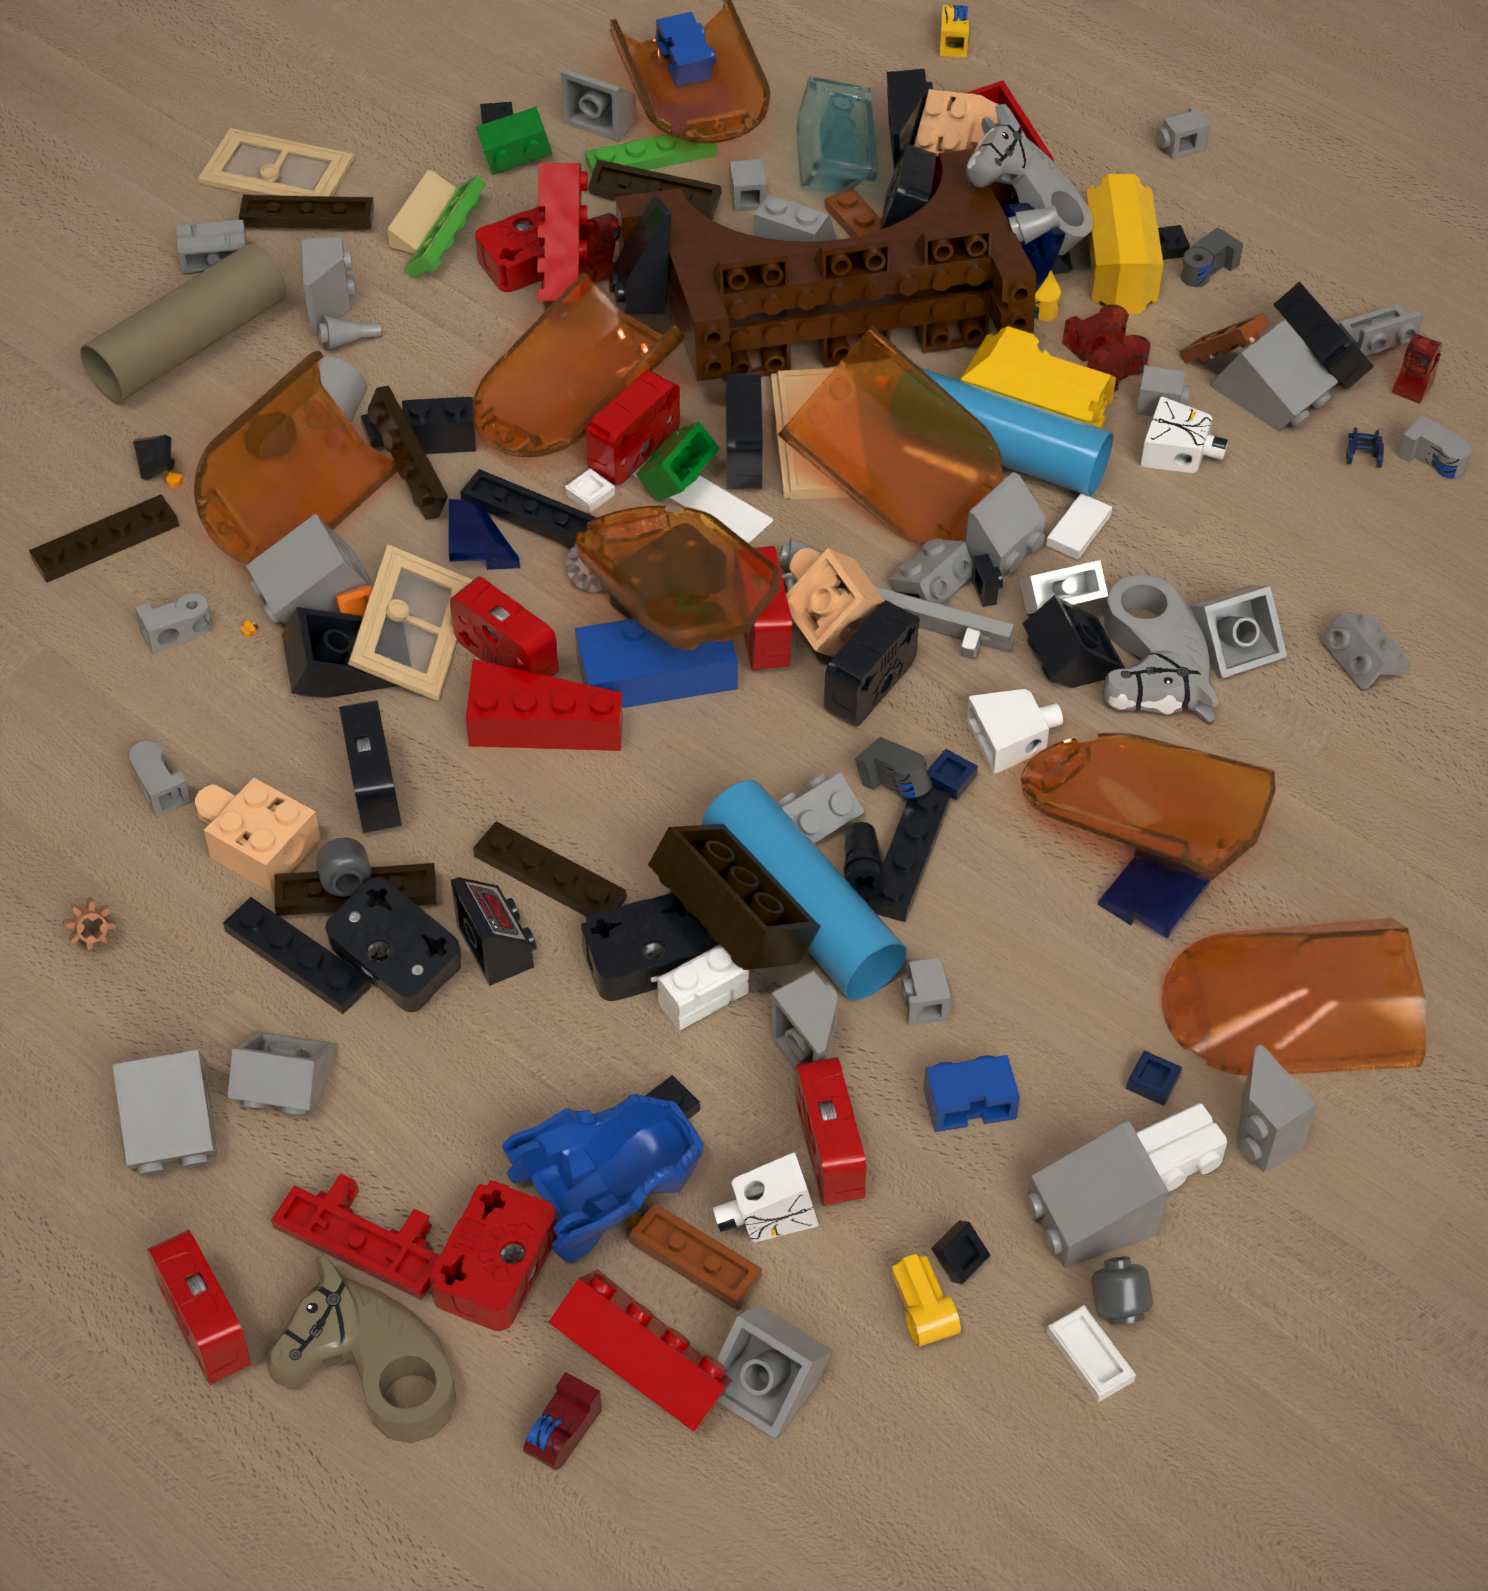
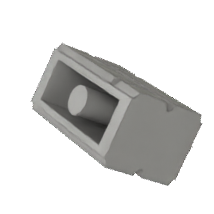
M244 220L177 225V250L182 274L203 272L248 244Z

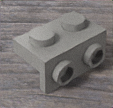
M1395 304L1341 321L1339 327L1366 356L1416 340L1423 315L1419 311L1406 314L1399 304Z
M935 538L926 542L923 545V549L912 559L905 561L900 566V570L889 581L895 592L919 594L923 600L943 604L972 577L974 563L965 542Z
M1341 612L1322 636L1321 641L1361 689H1368L1380 674L1403 676L1411 664L1402 654L1403 649L1392 639H1389L1382 631V625L1379 620L1368 613Z
M841 772L829 779L823 773L805 784L808 792L797 797L793 791L777 801L780 807L813 843L864 813L863 808Z

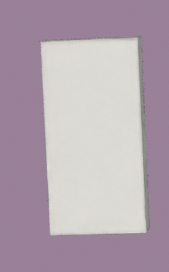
M1081 493L1047 537L1046 546L1078 560L1111 517L1113 507Z
M1084 1305L1048 1325L1046 1333L1097 1403L1135 1381L1136 1374Z

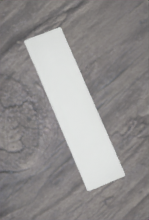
M642 464L632 475L637 477L636 473L642 468L644 464ZM700 475L683 492L670 497L746 544L750 543L773 522V519Z

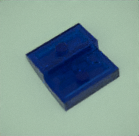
M1140 849L1099 899L1098 905L1130 926L1137 919L1168 939L1207 890L1212 877L1175 858L1154 851Z

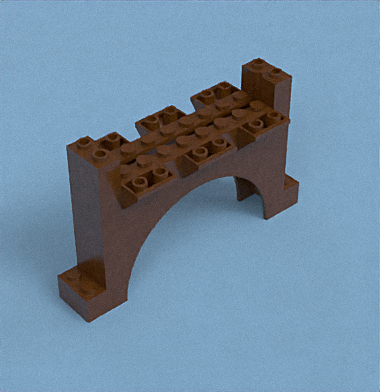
M975 148L938 153V160L942 168L941 183L930 201L915 214L879 231L839 240L783 241L741 233L722 226L701 214L690 204L681 188L615 197L617 227L620 229V234H618L619 255L652 196H659L672 213L667 296L697 381L723 378L724 382H726V373L761 374V377L778 373V371L791 370L790 344L813 340L819 341L824 368L890 358V329L917 326L923 353L981 345L989 334V315L998 333L1000 329L1006 326L1034 333L1036 272L1016 234L1012 232L1010 223L1001 208L1011 200L1012 184L993 182L991 185L983 188L975 187L967 179L965 173L968 161Z

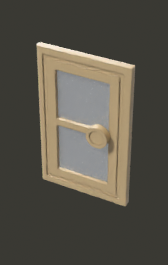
M230 128L199 175L198 183L250 195L332 197L353 163L355 154Z
M387 544L348 665L433 700H440L457 642L453 630L450 598L473 580Z

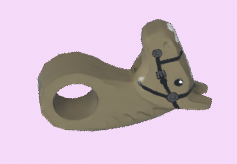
M324 1254L317 1257L316 1264L321 1281L300 1300L287 1326L271 1348L266 1358L270 1377L277 1384L287 1388H296L305 1382L314 1371L322 1367L353 1361L361 1378L372 1425L388 1439L406 1443H414L434 1437L451 1420L456 1403V1393L450 1364L438 1338L426 1324L400 1302L381 1291L344 1279L334 1264ZM410 1375L423 1376L435 1385L434 1392L430 1398L418 1407L409 1409L397 1408L384 1399L385 1392L390 1385L401 1377Z

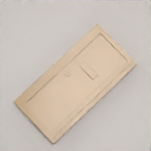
M846 368L785 370L771 374L783 498H790V500L861 497V494H868L853 370H846Z

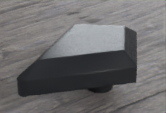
M159 435L139 438L133 441L142 479L148 481L165 470L171 471L173 469L175 459L171 457V437Z

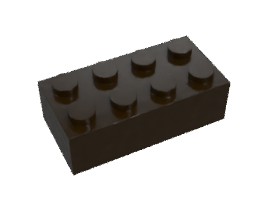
M725 824L668 827L648 863V866L658 875L660 882L683 903L684 909L699 920L707 929V934L715 941H718L729 953L733 963L743 970L799 964L821 927Z

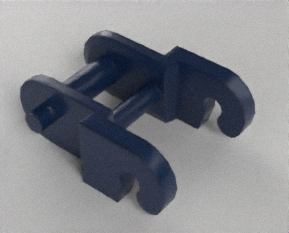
M1354 427L1353 433L1348 434V438H1352V440L1349 439L1346 451V464L1352 463L1356 449L1373 451V457L1376 458V467L1381 468L1384 443H1379L1382 442L1379 430H1376L1373 435L1358 433L1357 428ZM1357 440L1373 442V445L1357 444Z

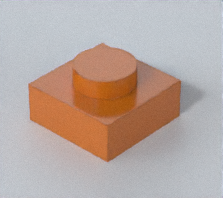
M367 584L334 594L339 613L363 616L372 586Z

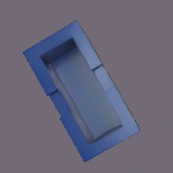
M692 11L657 19L655 42L663 59L670 58L672 64H668V70L675 86L679 87L711 79L712 65L716 64L715 52L712 46L707 45L704 28L701 23L696 22Z
M984 1055L971 1061L959 1063L941 1062L933 1067L926 1068L923 1090L934 1132L965 1128L968 1126V1119L982 1117L983 1124L1017 1118L1020 1096L1008 1055L997 1057Z

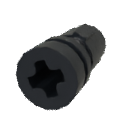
M857 822L850 825L845 833L844 878L863 899H870L879 895L884 888L883 864L880 860L879 843L875 828L867 822Z

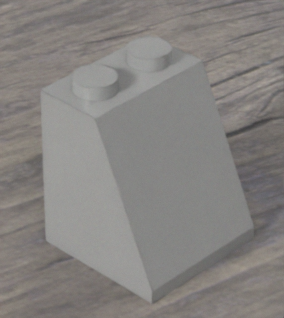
M768 194L754 213L753 236L802 242L837 240L829 214Z
M1284 319L1259 340L1242 351L1210 385L1272 428L1280 431L1289 423L1293 427L1300 424L1310 415L1307 410L1309 407L1313 406L1317 410L1332 398L1329 391L1338 381Z
M314 514L246 565L253 577V580L249 582L251 587L261 599L265 598L267 602L263 606L265 612L274 623L278 624L281 621L286 626L297 607L339 613L334 594L367 584L373 587V583L351 547L317 514Z
M198 1049L112 1064L126 1165L131 1170L138 1169L139 1175L155 1174L165 1171L164 1164L181 1161L182 1167H194L207 1164L208 1156L217 1155L207 1063Z
M1127 1121L1032 1175L1028 1194L1025 1195V1202L1033 1219L1039 1218L1045 1230L1044 1240L1049 1252L1052 1255L1057 1254L1064 1268L1158 1235L1169 1191L1130 1121Z

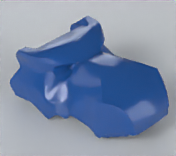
M638 1094L629 1095L618 1105L592 1114L590 1110L574 1111L565 1108L540 1125L511 1135L502 1145L505 1154L513 1165L507 1172L511 1182L515 1184L530 1180L541 1198L554 1206L557 1224H555L553 1230L558 1238L552 1243V1248L558 1256L570 1262H574L588 1254L599 1241L602 1233L634 1215L641 1207L646 1196L650 1194L680 1192L696 1168L704 1147L696 1130L677 1103Z

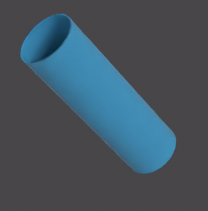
M910 365L903 373L895 390L889 412V426L892 429L1087 496L1093 495L1103 477L1114 438L1111 431L915 365Z
M746 780L723 791L706 810L702 819V825L725 824L821 926L807 949L810 956L850 1000L864 999L887 985L899 972L906 960V946L759 782Z

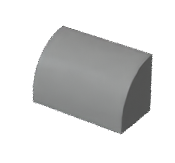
M323 357L302 403L306 428L343 435L347 434L367 389L364 377L355 367L338 358Z

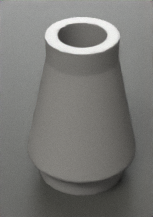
M1055 205L1049 208L1015 212V216L1008 218L1012 232L1016 234L1020 243L1025 242V244L1061 225Z

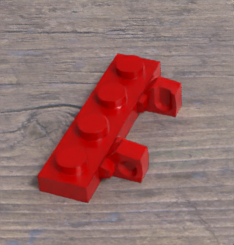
M340 1173L328 1193L321 1190L317 1196L295 1185L271 1219L273 1228L420 1300L423 1299L430 1288V1271L440 1255L428 1250L429 1244L428 1241H425L432 1228L429 1215L414 1208L400 1231L393 1228L391 1231H388L353 1214L352 1209L349 1207L359 1190L356 1181Z

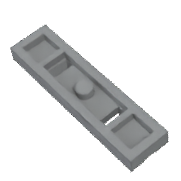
M876 587L884 600L919 617V628L962 639L961 655L964 657L976 659L980 645L1009 653L1014 642V624Z

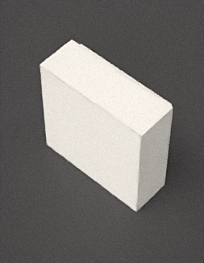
M589 469L565 486V495L591 513L615 495V486L592 469Z

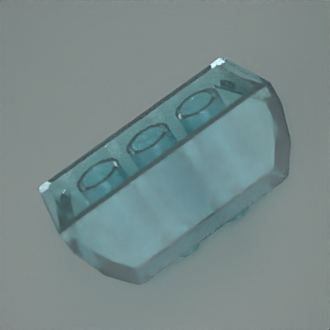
M809 76L796 126L800 187L817 191L840 192L854 188L865 180L875 182L878 175V161L871 88Z

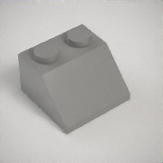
M566 69L561 71L563 123L619 142L637 121L636 95L620 87Z
M342 236L301 239L303 284L312 336H317V324L322 323L324 316L339 319L351 310L350 296L356 295L354 275H347V270H352L350 249L344 250Z
M1016 472L1010 474L969 511L966 546L973 563L974 556L989 554L994 568L999 567L1002 578L1009 572H1015L1022 560L1031 552H1037L1045 540V534H1043L1045 516L1019 474Z
M1248 585L1189 604L1203 631L1207 643L1210 666L1218 678H1225L1287 657L1271 586Z
M815 971L772 993L771 1039L794 1070L797 1064L832 1058L835 1045L836 1011L839 999L831 984L828 982L823 983Z
M256 1031L232 1048L227 1098L241 1100L240 1104L246 1107L260 1108L266 1106V1104L281 1106V1111L285 1113H306V1110L309 1111L321 1101L336 1053L337 1043Z
M1262 1044L1255 1047L1243 1088L1237 1143L1243 1156L1248 1161L1255 1162L1262 1172L1265 1173L1303 1149L1317 1104Z
M757 1305L737 1316L717 1358L727 1369L725 1375L733 1380L718 1403L774 1439H777L815 1389L833 1350L763 1306Z

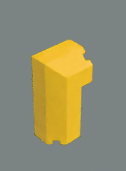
M1107 174L1101 179L1099 186L1094 188L1093 184L1086 189L1085 203L1090 208L1093 217L1092 231L1087 235L1091 262L1089 280L1091 301L1099 305L1100 300L1107 306H1111L1112 314H1141L1146 310L1149 302L1154 304L1158 301L1164 266L1153 193L1147 184L1146 187L1141 184V179L1135 174Z
M1009 326L1000 329L998 334L993 335V332L985 337L960 379L962 382L1102 428L1106 416L1103 413L1106 405L1110 406L1116 381L1115 376L1051 356L1046 349L1042 353L1037 347L1039 340L1034 334Z

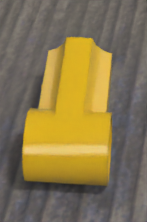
M914 1254L902 1258L898 1264L892 1266L891 1275L906 1308V1323L914 1344L920 1347L960 1334V1320L955 1305L949 1296L943 1295L927 1256Z

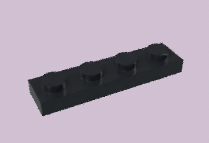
M481 469L475 473L460 491L462 502L572 548L577 541L581 542L590 536L595 539L602 530V519Z
M931 788L922 796L908 798L883 862L884 888L879 895L870 898L868 901V905L877 915L906 922L948 810L951 793Z
M252 897L223 922L226 933L342 1014L349 1010L371 988L369 978Z

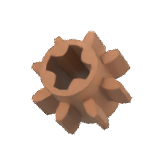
M88 897L86 905L81 907L72 903L70 905L74 912L72 919L63 920L66 928L75 929L69 936L70 942L74 944L82 939L88 951H91L93 943L100 940L104 944H108V939L105 936L107 929L116 928L113 920L104 919L111 910L109 906L105 904L97 909L91 897ZM88 917L91 921L95 920L97 926L91 930L88 927H84L82 921Z

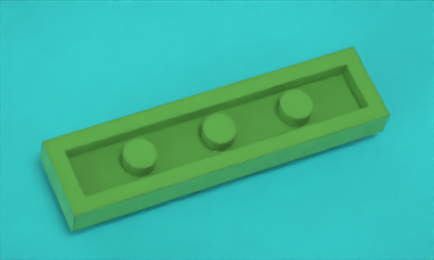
M705 126L618 145L600 147L585 151V157L591 174H593L597 160L651 170L717 156V145L708 127Z
M478 175L457 187L405 267V271L413 279L424 272L427 274L432 273L441 264L442 259L440 255L455 242L453 235L468 221L467 213L474 209L481 201L479 195L486 183Z

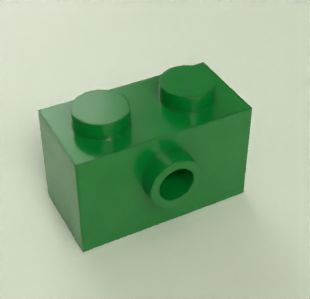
M536 106L476 127L492 175L552 155L551 147Z
M698 421L674 431L636 475L656 501H660L683 492L686 487L695 482L699 477V472L720 448Z

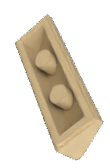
M428 169L387 229L389 247L414 254L457 188L434 171Z

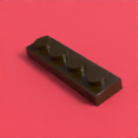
M597 160L588 185L590 194L612 199L619 196L681 188L690 204L711 220L714 218L722 194L721 185L603 160Z
M243 195L239 220H244L245 227L371 229L374 201L373 197Z
M389 385L377 387L368 406L369 419L376 425L382 436L385 449L391 453L396 462L398 473L402 479H405L412 493L414 504L420 508L426 520L439 518L448 495Z
M161 494L33 548L29 552L33 563L46 583L176 528L179 524L176 514Z
M497 821L473 847L475 858L584 916L618 908L626 900V889Z
M434 863L371 867V878L382 877L416 905L437 904ZM317 871L275 874L274 907L278 916L336 912L351 897L334 896L324 890Z

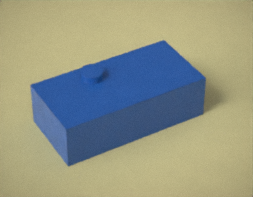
M722 604L575 628L577 660L583 684L621 692L623 708L736 690L738 687V660Z

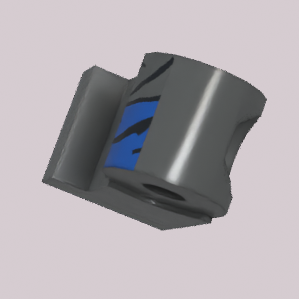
M1217 227L1184 253L1181 280L1188 286L1202 287L1209 282L1210 276L1223 267L1232 271L1240 265L1243 243Z
M879 737L855 758L863 786L873 790L880 784L899 790L900 794L904 797L916 798L926 794L932 787L924 756L882 737Z

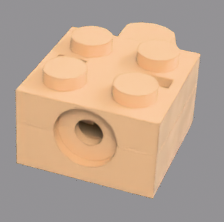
M929 89L914 146L937 153L935 163L940 164L938 153L976 148L978 141L985 135L981 125L982 119L989 117L995 124L998 122L995 106L998 104L981 95Z
M803 548L796 552L791 559L789 568L797 580V583L786 594L791 617L816 652L834 657L885 600L856 560L850 556L827 548L823 553L810 548Z
M253 778L237 795L212 784L200 790L195 798L198 818L208 824L204 829L210 858L271 893L275 890V874L291 873L321 840L316 811L256 778Z

